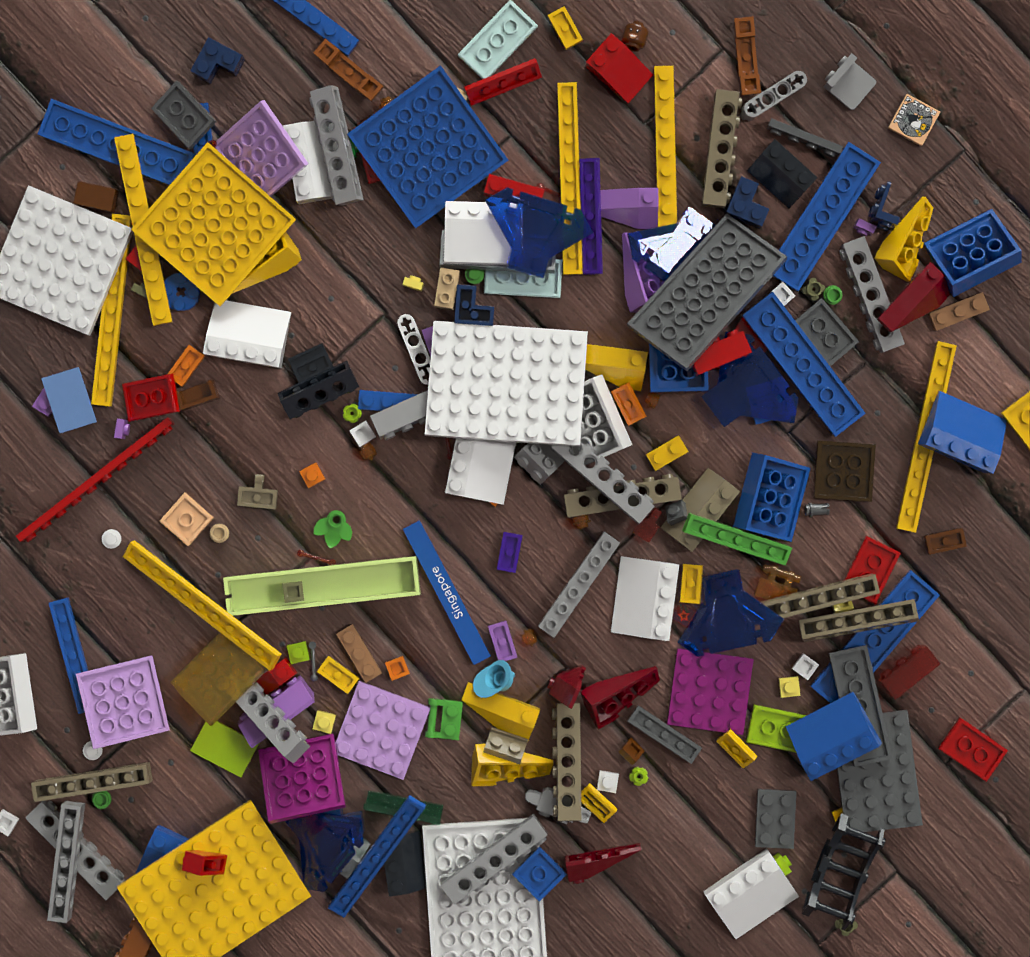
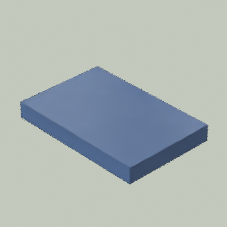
M79 367L41 378L59 433L97 422Z

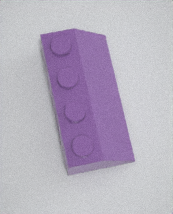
M301 675L297 678L295 676L290 678L286 682L285 687L282 689L277 688L270 694L271 698L275 701L273 705L275 707L278 706L285 712L284 718L286 720L287 718L291 720L315 702L314 692ZM245 712L239 717L238 726L251 748L267 738Z

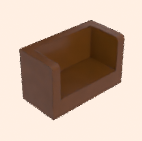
M78 181L73 204L80 207L86 206L105 210L114 214L119 191L114 188Z
M208 380L206 383L183 391H176L178 404L182 411L220 399L214 380Z

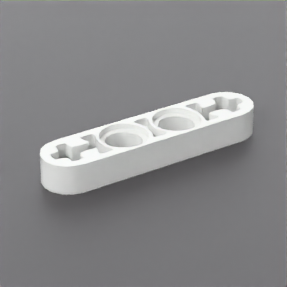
M404 314L399 317L397 322L419 379L423 384L429 385L427 379L423 380V376H425L424 370L419 371L418 368L425 367L428 363L430 364V357L415 320L412 316ZM404 318L412 321L409 324L410 329L413 330L415 328L416 332L404 335V332H408L405 326H401ZM412 335L419 338V343L416 346H411L408 343V339ZM418 353H423L426 356V361L423 364H418L415 361Z

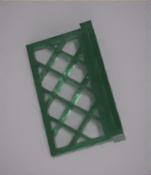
M369 790L363 809L394 816L407 797ZM419 800L426 806L417 820L440 824L444 805Z

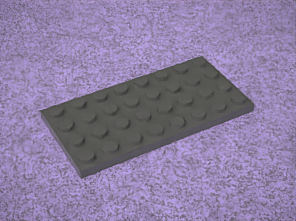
M726 214L627 323V326L684 370L688 371L785 263L787 256Z

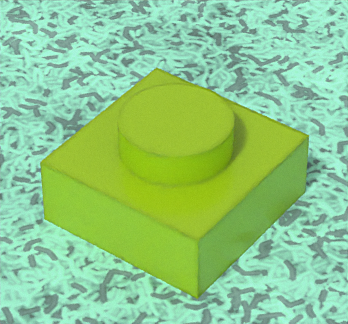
M306 641L287 645L291 664L310 660Z
M777 853L773 856L785 876L792 872L789 868L792 864L786 855L782 857L780 853Z

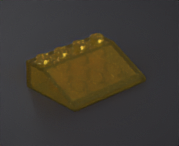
M219 632L171 681V684L192 708L212 726L266 670L258 661Z

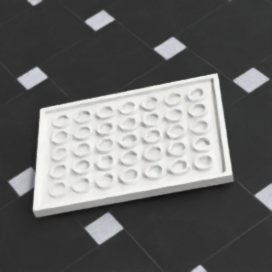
M434 321L425 436L580 447L588 331L502 325L487 326Z
M527 818L422 826L431 957H547L543 899L539 902L512 875L539 847L536 844L530 848L531 852L523 858L521 856L516 858V863L508 869L504 867L499 871L500 875L492 881L488 879L484 882L485 886L478 892L472 891L468 894L469 898L461 904L458 902L454 905L441 888V882ZM529 833L521 835V840L524 842H528L532 838ZM508 845L505 850L508 853H514L516 847ZM493 856L490 862L493 865H498L501 860L499 857ZM477 868L474 873L477 876H483L485 870ZM463 879L459 882V885L462 888H467L470 883L468 880Z

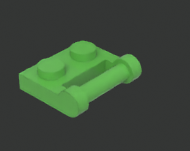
M429 698L430 711L425 737L459 740L463 701ZM438 705L443 706L441 732L435 731Z

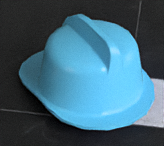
M498 660L476 675L473 682V690L481 698H488L499 691H506L511 687L515 673L511 671L506 661Z

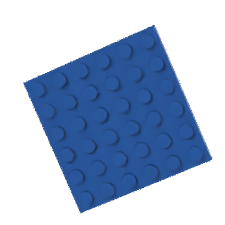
M441 65L347 134L415 228L445 207L446 201H454L508 161L505 154Z

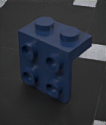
M889 181L884 185L881 184L880 188H877L874 196L877 199L874 206H871L868 217H871L869 223L877 225L876 228L882 231L893 229L898 225L900 219L898 216L882 211L891 186Z

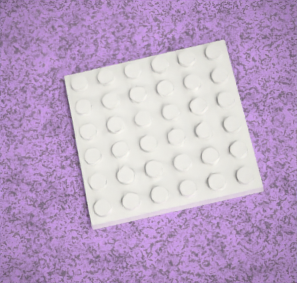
M28 185L0 253V298L90 336L132 236V228Z

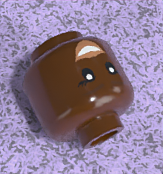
M634 21L625 26L621 41L631 51L638 52L639 49L645 47L649 31L642 22Z

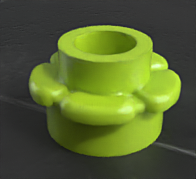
M356 404L347 405L343 409V418L351 423L357 422L358 418L362 415L361 410L358 409Z
M635 767L629 775L630 781L634 782L636 786H641L648 781V772L644 768Z

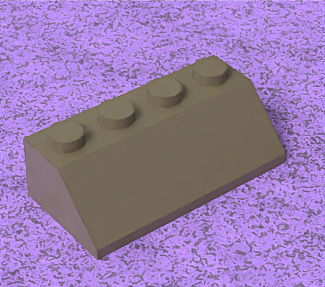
M707 468L683 498V501L686 503L687 516L689 513L717 521L740 491L714 471ZM666 520L660 528L689 551L693 552L703 538L682 531L686 520L672 526Z

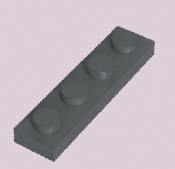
M772 118L766 128L775 136L784 135L793 143L806 144L805 147L811 150L824 151L823 154L829 157L838 156L843 148L839 144Z
M637 705L627 720L691 764L702 749L701 746L639 705Z

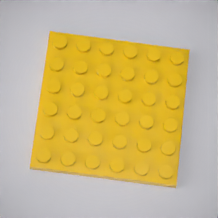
M207 142L131 230L221 307L296 219Z

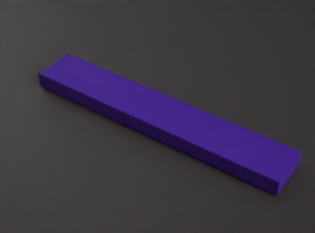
M600 158L579 159L583 275L603 274Z

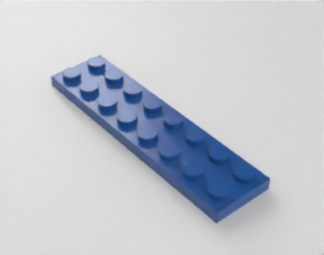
M54 99L50 100L38 131V135L117 166H120L114 137L134 134L142 175L170 185L195 156V153Z
M848 142L779 249L780 252L787 256V260L773 277L784 282L785 285L796 292L800 290L880 165V161L852 143Z
M774 292L768 294L741 315L834 437L866 414Z
M909 570L880 605L915 599L920 619L940 594L912 570ZM917 622L855 633L841 650L867 645L874 673ZM829 663L810 686L829 703L838 700V694L831 663Z

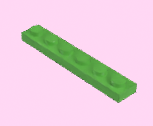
M692 513L688 514L682 529L685 533L785 566L792 547Z

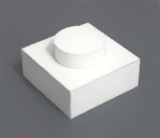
M784 282L771 291L774 292L784 306L795 297Z
M367 421L350 430L359 447L376 438Z
M802 653L792 669L809 680L819 664Z
M600 770L597 790L616 793L619 773Z
M4 809L1 810L0 832L10 836L19 818Z

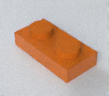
M188 345L168 374H174L175 382L184 387L205 358V355L191 345Z
M630 383L611 391L628 426L647 417Z

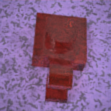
M654 508L649 518H644L636 526L633 533L650 542L659 528L655 522L662 512Z

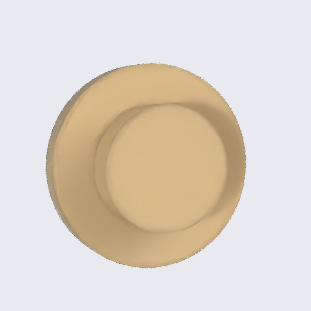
M215 524L210 529V537L214 542L222 543L228 539L229 530L224 524Z

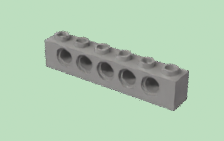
M330 85L310 91V104L315 112L314 122L320 134L318 135V140L323 147V161L328 169L327 179L332 186V200L336 205L341 206L362 201L364 199L350 138L347 135L348 129L339 89L336 86ZM326 104L329 105V111L327 113L324 112V107ZM330 123H333V130L329 132L328 126ZM334 142H337L338 147H337V149L334 151V150H333V144H334ZM339 161L342 162V167L340 170L337 169V163ZM345 179L346 187L342 189L341 182Z
M865 236L842 244L839 253L841 259L845 260L848 266L846 272L849 279L852 278L854 286H852L855 296L860 298L861 304H859L862 314H865L867 317L866 326L868 331L873 333V345L876 351L879 350L880 353L904 345L900 329L891 333L888 331V335L884 337L880 334V328L883 325L873 316L874 309H879L883 313L890 305ZM854 255L861 257L862 262L860 265L853 262ZM861 273L867 274V283L860 280L859 276ZM867 291H872L875 294L873 301L867 299Z
M580 442V454L577 456L570 454L569 449L572 446L553 445L551 447L558 456L638 525L655 507L652 504L654 501L647 494L643 496L638 492L639 488L633 482H626L623 479L624 475L618 469H611L608 466L610 463L603 456L600 458L596 456L594 448L586 443L584 445ZM589 458L593 459L595 466L593 468H586L584 461ZM600 472H608L610 478L607 481L600 480L598 476ZM615 484L623 485L624 492L621 494L615 493L613 486ZM631 496H635L639 500V504L635 507L630 506L628 503V498Z
M603 531L539 623V628L552 637L556 636L620 542Z
M237 668L221 686L286 759L295 763L310 747L305 741L307 737L300 730L297 732L294 729L296 725L289 718L287 720L284 718L285 712L278 706L275 707L273 705L275 701L269 695L262 693L264 689L257 682L255 684L252 682L254 678L247 671L243 673Z
M45 800L25 818L56 849L60 813L56 810L57 806L52 801ZM47 816H51L54 819V825L47 823ZM82 832L77 872L107 900L117 890V886L126 880L123 873L118 869L115 870L110 865V860L105 855L101 856L97 852V847L83 837L84 834ZM88 857L94 860V866L87 864L86 859ZM101 871L108 874V880H103L100 877Z
M65 801L61 804L47 921L67 923L72 918L85 803Z
M532 814L441 882V888L454 905L458 902L460 904L469 898L468 894L472 891L478 892L485 886L484 882L488 879L492 881L500 875L499 871L504 867L508 869L516 863V858L519 856L525 857L531 852V847L535 844L539 846L545 842L548 835L547 831L536 816ZM529 833L532 838L530 841L524 842L521 840V835ZM508 845H514L516 851L508 853L505 848ZM497 856L501 862L498 865H493L490 862L491 857ZM477 868H483L485 874L477 876L474 871ZM466 879L470 885L467 888H462L459 882Z

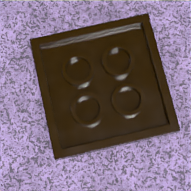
M817 441L813 498L872 502L876 444Z

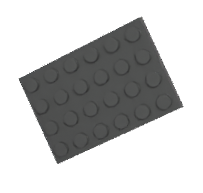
M907 710L882 712L893 759L854 767L852 760L837 768L842 813L848 816L847 824L851 828L862 832L879 831L880 829L888 830L923 825Z

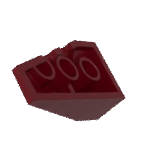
M930 262L919 271L877 320L891 333L938 309L950 296L945 275Z
M580 665L556 674L555 678L551 677L547 686L550 689L549 694L572 709L580 692L586 667Z
M654 666L606 679L580 691L583 703L597 729L599 730L615 721L622 709L631 707L633 705L631 702L638 695L643 696L660 681L658 669Z
M637 843L565 856L568 880L573 882V884L583 883L584 879H589L641 851V845Z

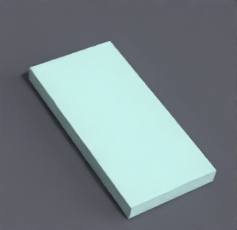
M509 0L461 50L458 57L481 79L492 76L538 28V25L512 0Z
M556 259L555 274L485 270L484 294L560 298L563 260Z

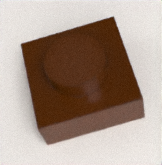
M631 737L622 746L619 753L633 765L645 750Z

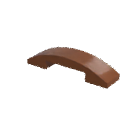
M754 16L734 18L736 59L741 95L760 94L761 86L757 67Z
M326 38L313 52L326 66L371 102L383 89L384 86L353 63Z

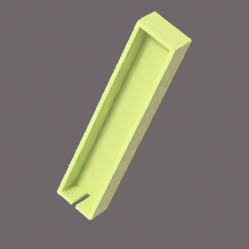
M417 556L223 578L225 595L232 594L231 598L226 599L227 612L232 616L421 594ZM302 581L304 601L285 603L283 583Z

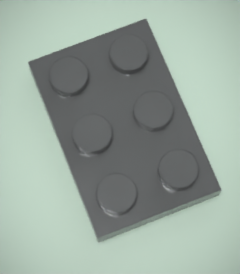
M177 80L151 108L189 149H192L217 122Z
M822 298L795 320L829 366L833 365L859 342Z
M757 788L755 847L794 849L796 790Z

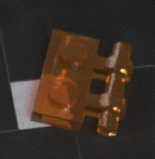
M764 564L762 572L768 573L769 576L768 579L760 577L754 593L755 596L769 600L797 592L796 588L790 586L792 581L799 583L801 576L796 575L795 572L790 570L787 572L778 569V566L775 565L769 566ZM775 577L784 578V584L775 582Z

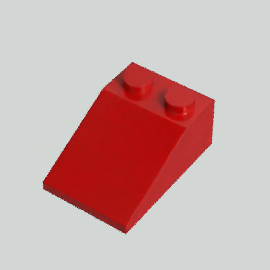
M612 33L585 64L586 68L627 104L630 103L653 76L650 70Z

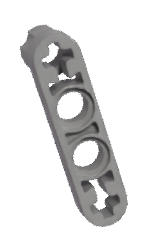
M793 72L749 100L741 107L740 118L752 121L760 114L800 90L807 83V77L804 72ZM796 78L801 79L799 83H796L791 87V82H793ZM783 85L787 89L786 95L778 93V86ZM764 95H768L771 98L770 105L763 103L762 97Z

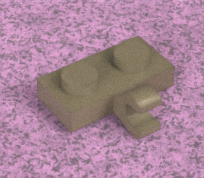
M257 474L255 475L254 487L239 486L237 506L276 509L278 490L264 489L265 475Z

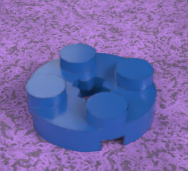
M181 272L172 274L165 280L168 302L171 309L188 311L197 305L201 290ZM179 287L186 289L184 297L181 295L177 296V289Z

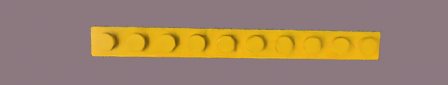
M654 66L658 258H677L674 67Z
M577 82L557 83L563 275H582Z
M134 134L114 137L132 226H134L147 212L149 205ZM134 233L153 326L173 323L159 253Z
M112 214L113 221L132 228L130 215ZM130 241L101 310L92 405L112 407L128 265L126 258L129 255Z
M936 342L896 529L915 533L917 531L934 452L918 445V441L938 391L947 393L957 347L954 344Z
M135 540L129 543L123 556L127 561L269 671L274 669L282 655L279 651Z

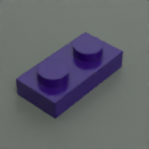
M503 532L497 570L516 573L522 535Z

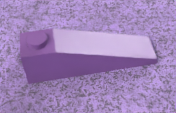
M658 188L600 190L601 218L622 223L635 229H657Z
M623 233L625 297L630 312L637 313L663 285L664 281L660 282L656 274L658 271L656 266H652L648 260L649 253L638 233Z

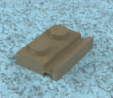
M492 727L483 752L520 764L528 739Z

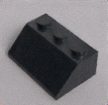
M776 139L772 141L747 170L750 175L788 209L818 178Z
M420 830L407 832L384 863L389 897L410 894L427 888Z

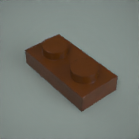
M963 528L924 536L928 555L967 547Z

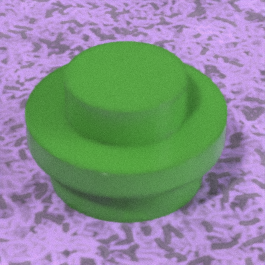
M466 269L465 277L469 283L478 284L484 279V271Z
M828 286L823 292V298L826 303L835 305L841 301L842 291L837 286Z
M108 791L95 792L92 796L93 805L99 809L108 807L112 800Z

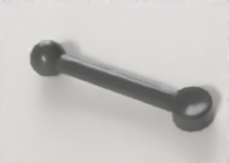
M312 641L309 643L312 663L310 679L315 682L318 680L315 667L316 643Z

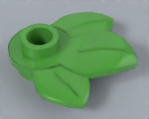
M334 510L328 514L327 518L320 519L316 523L314 535H324L328 547L333 548L340 542L341 538L350 541L352 528L346 523L344 513ZM335 516L340 518V522L337 524L333 522Z

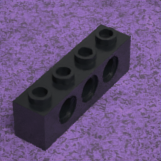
M345 361L279 392L278 396L289 419L302 416L309 410H315L326 402L334 401L343 394L355 391L359 384L348 361ZM301 398H306L304 401H298Z

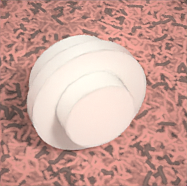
M109 529L103 533L102 543L107 548H116L121 543V535L117 530Z
M92 741L87 742L83 747V754L89 760H96L102 755V747L93 749Z

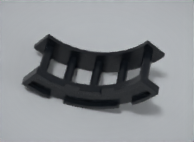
M841 813L832 828L834 834L831 840L827 838L811 878V881L814 882L811 892L807 891L802 914L809 917L813 910H819L843 919L841 929L845 931L849 924L852 925L855 920L856 914H854V909L862 884L866 883L868 879L867 871L878 850L884 847L886 839L883 838L884 829H880L875 837L849 827V824H847L848 816ZM848 834L872 844L868 852L842 843L840 839L843 835ZM839 849L863 858L864 860L859 871L833 862L831 858L834 851ZM832 869L856 878L852 891L850 892L826 883L823 879L826 870ZM823 889L849 899L846 911L844 912L820 903L817 900L819 891Z

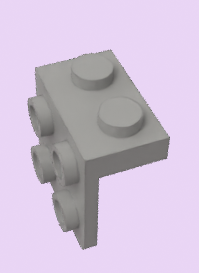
M852 53L848 58L844 56L837 65L840 67L836 72L832 70L825 78L827 83L824 85L827 91L850 110H854L876 84V80L855 63L857 57Z
M528 443L514 458L541 485L564 460L551 449L553 445Z

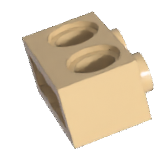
M440 268L435 308L454 311L460 276L459 270Z

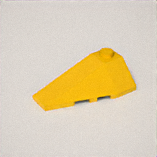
M922 197L887 236L875 256L882 269L906 282H910L918 266L919 259H916L918 250L923 248V232L928 230L933 212V206L926 197Z
M287 232L233 293L284 273L302 260L298 248Z
M587 344L585 370L597 376L603 375L604 380L618 387L630 383L633 390L641 391L648 352Z
M470 682L467 683L462 697L464 703L497 729L529 740L540 708L500 693H496L488 698H481L475 694L473 683Z
M475 744L472 755L471 786L497 785L496 782L507 780L510 783L519 777L530 779L550 775L553 766V760L524 752L521 763L517 764L484 753L486 744Z

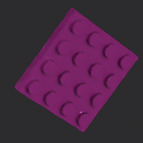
M677 648L667 725L725 733L731 729L735 734L743 735L754 659Z
M334 734L306 739L305 741L310 747L295 763L286 759L275 746L258 750L267 816L270 824L346 807Z

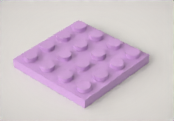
M265 100L256 104L212 144L216 150L270 197L308 165V162Z
M152 655L76 674L93 749L170 730Z
M359 680L335 743L337 755L404 780L430 707Z

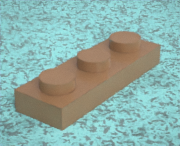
M982 292L931 312L928 315L934 330L938 331L990 309Z
M354 624L336 634L365 683L382 674L381 669Z

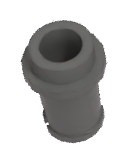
M809 502L804 506L805 516L811 518L813 515H829L830 509H827L829 503L812 504Z

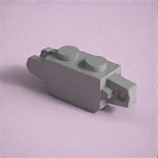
M543 788L542 792L530 789L525 793V800L537 805L536 810H539L540 815L545 817L553 816V805H556V798H553V788ZM564 796L562 804L570 807L572 804L571 798ZM581 806V821L579 822L588 823L591 811Z

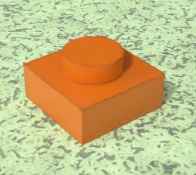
M317 462L299 471L308 488L325 480Z
M404 656L385 662L392 681L410 674Z

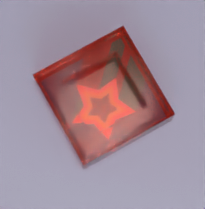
M679 602L673 612L672 619L687 628L697 611Z

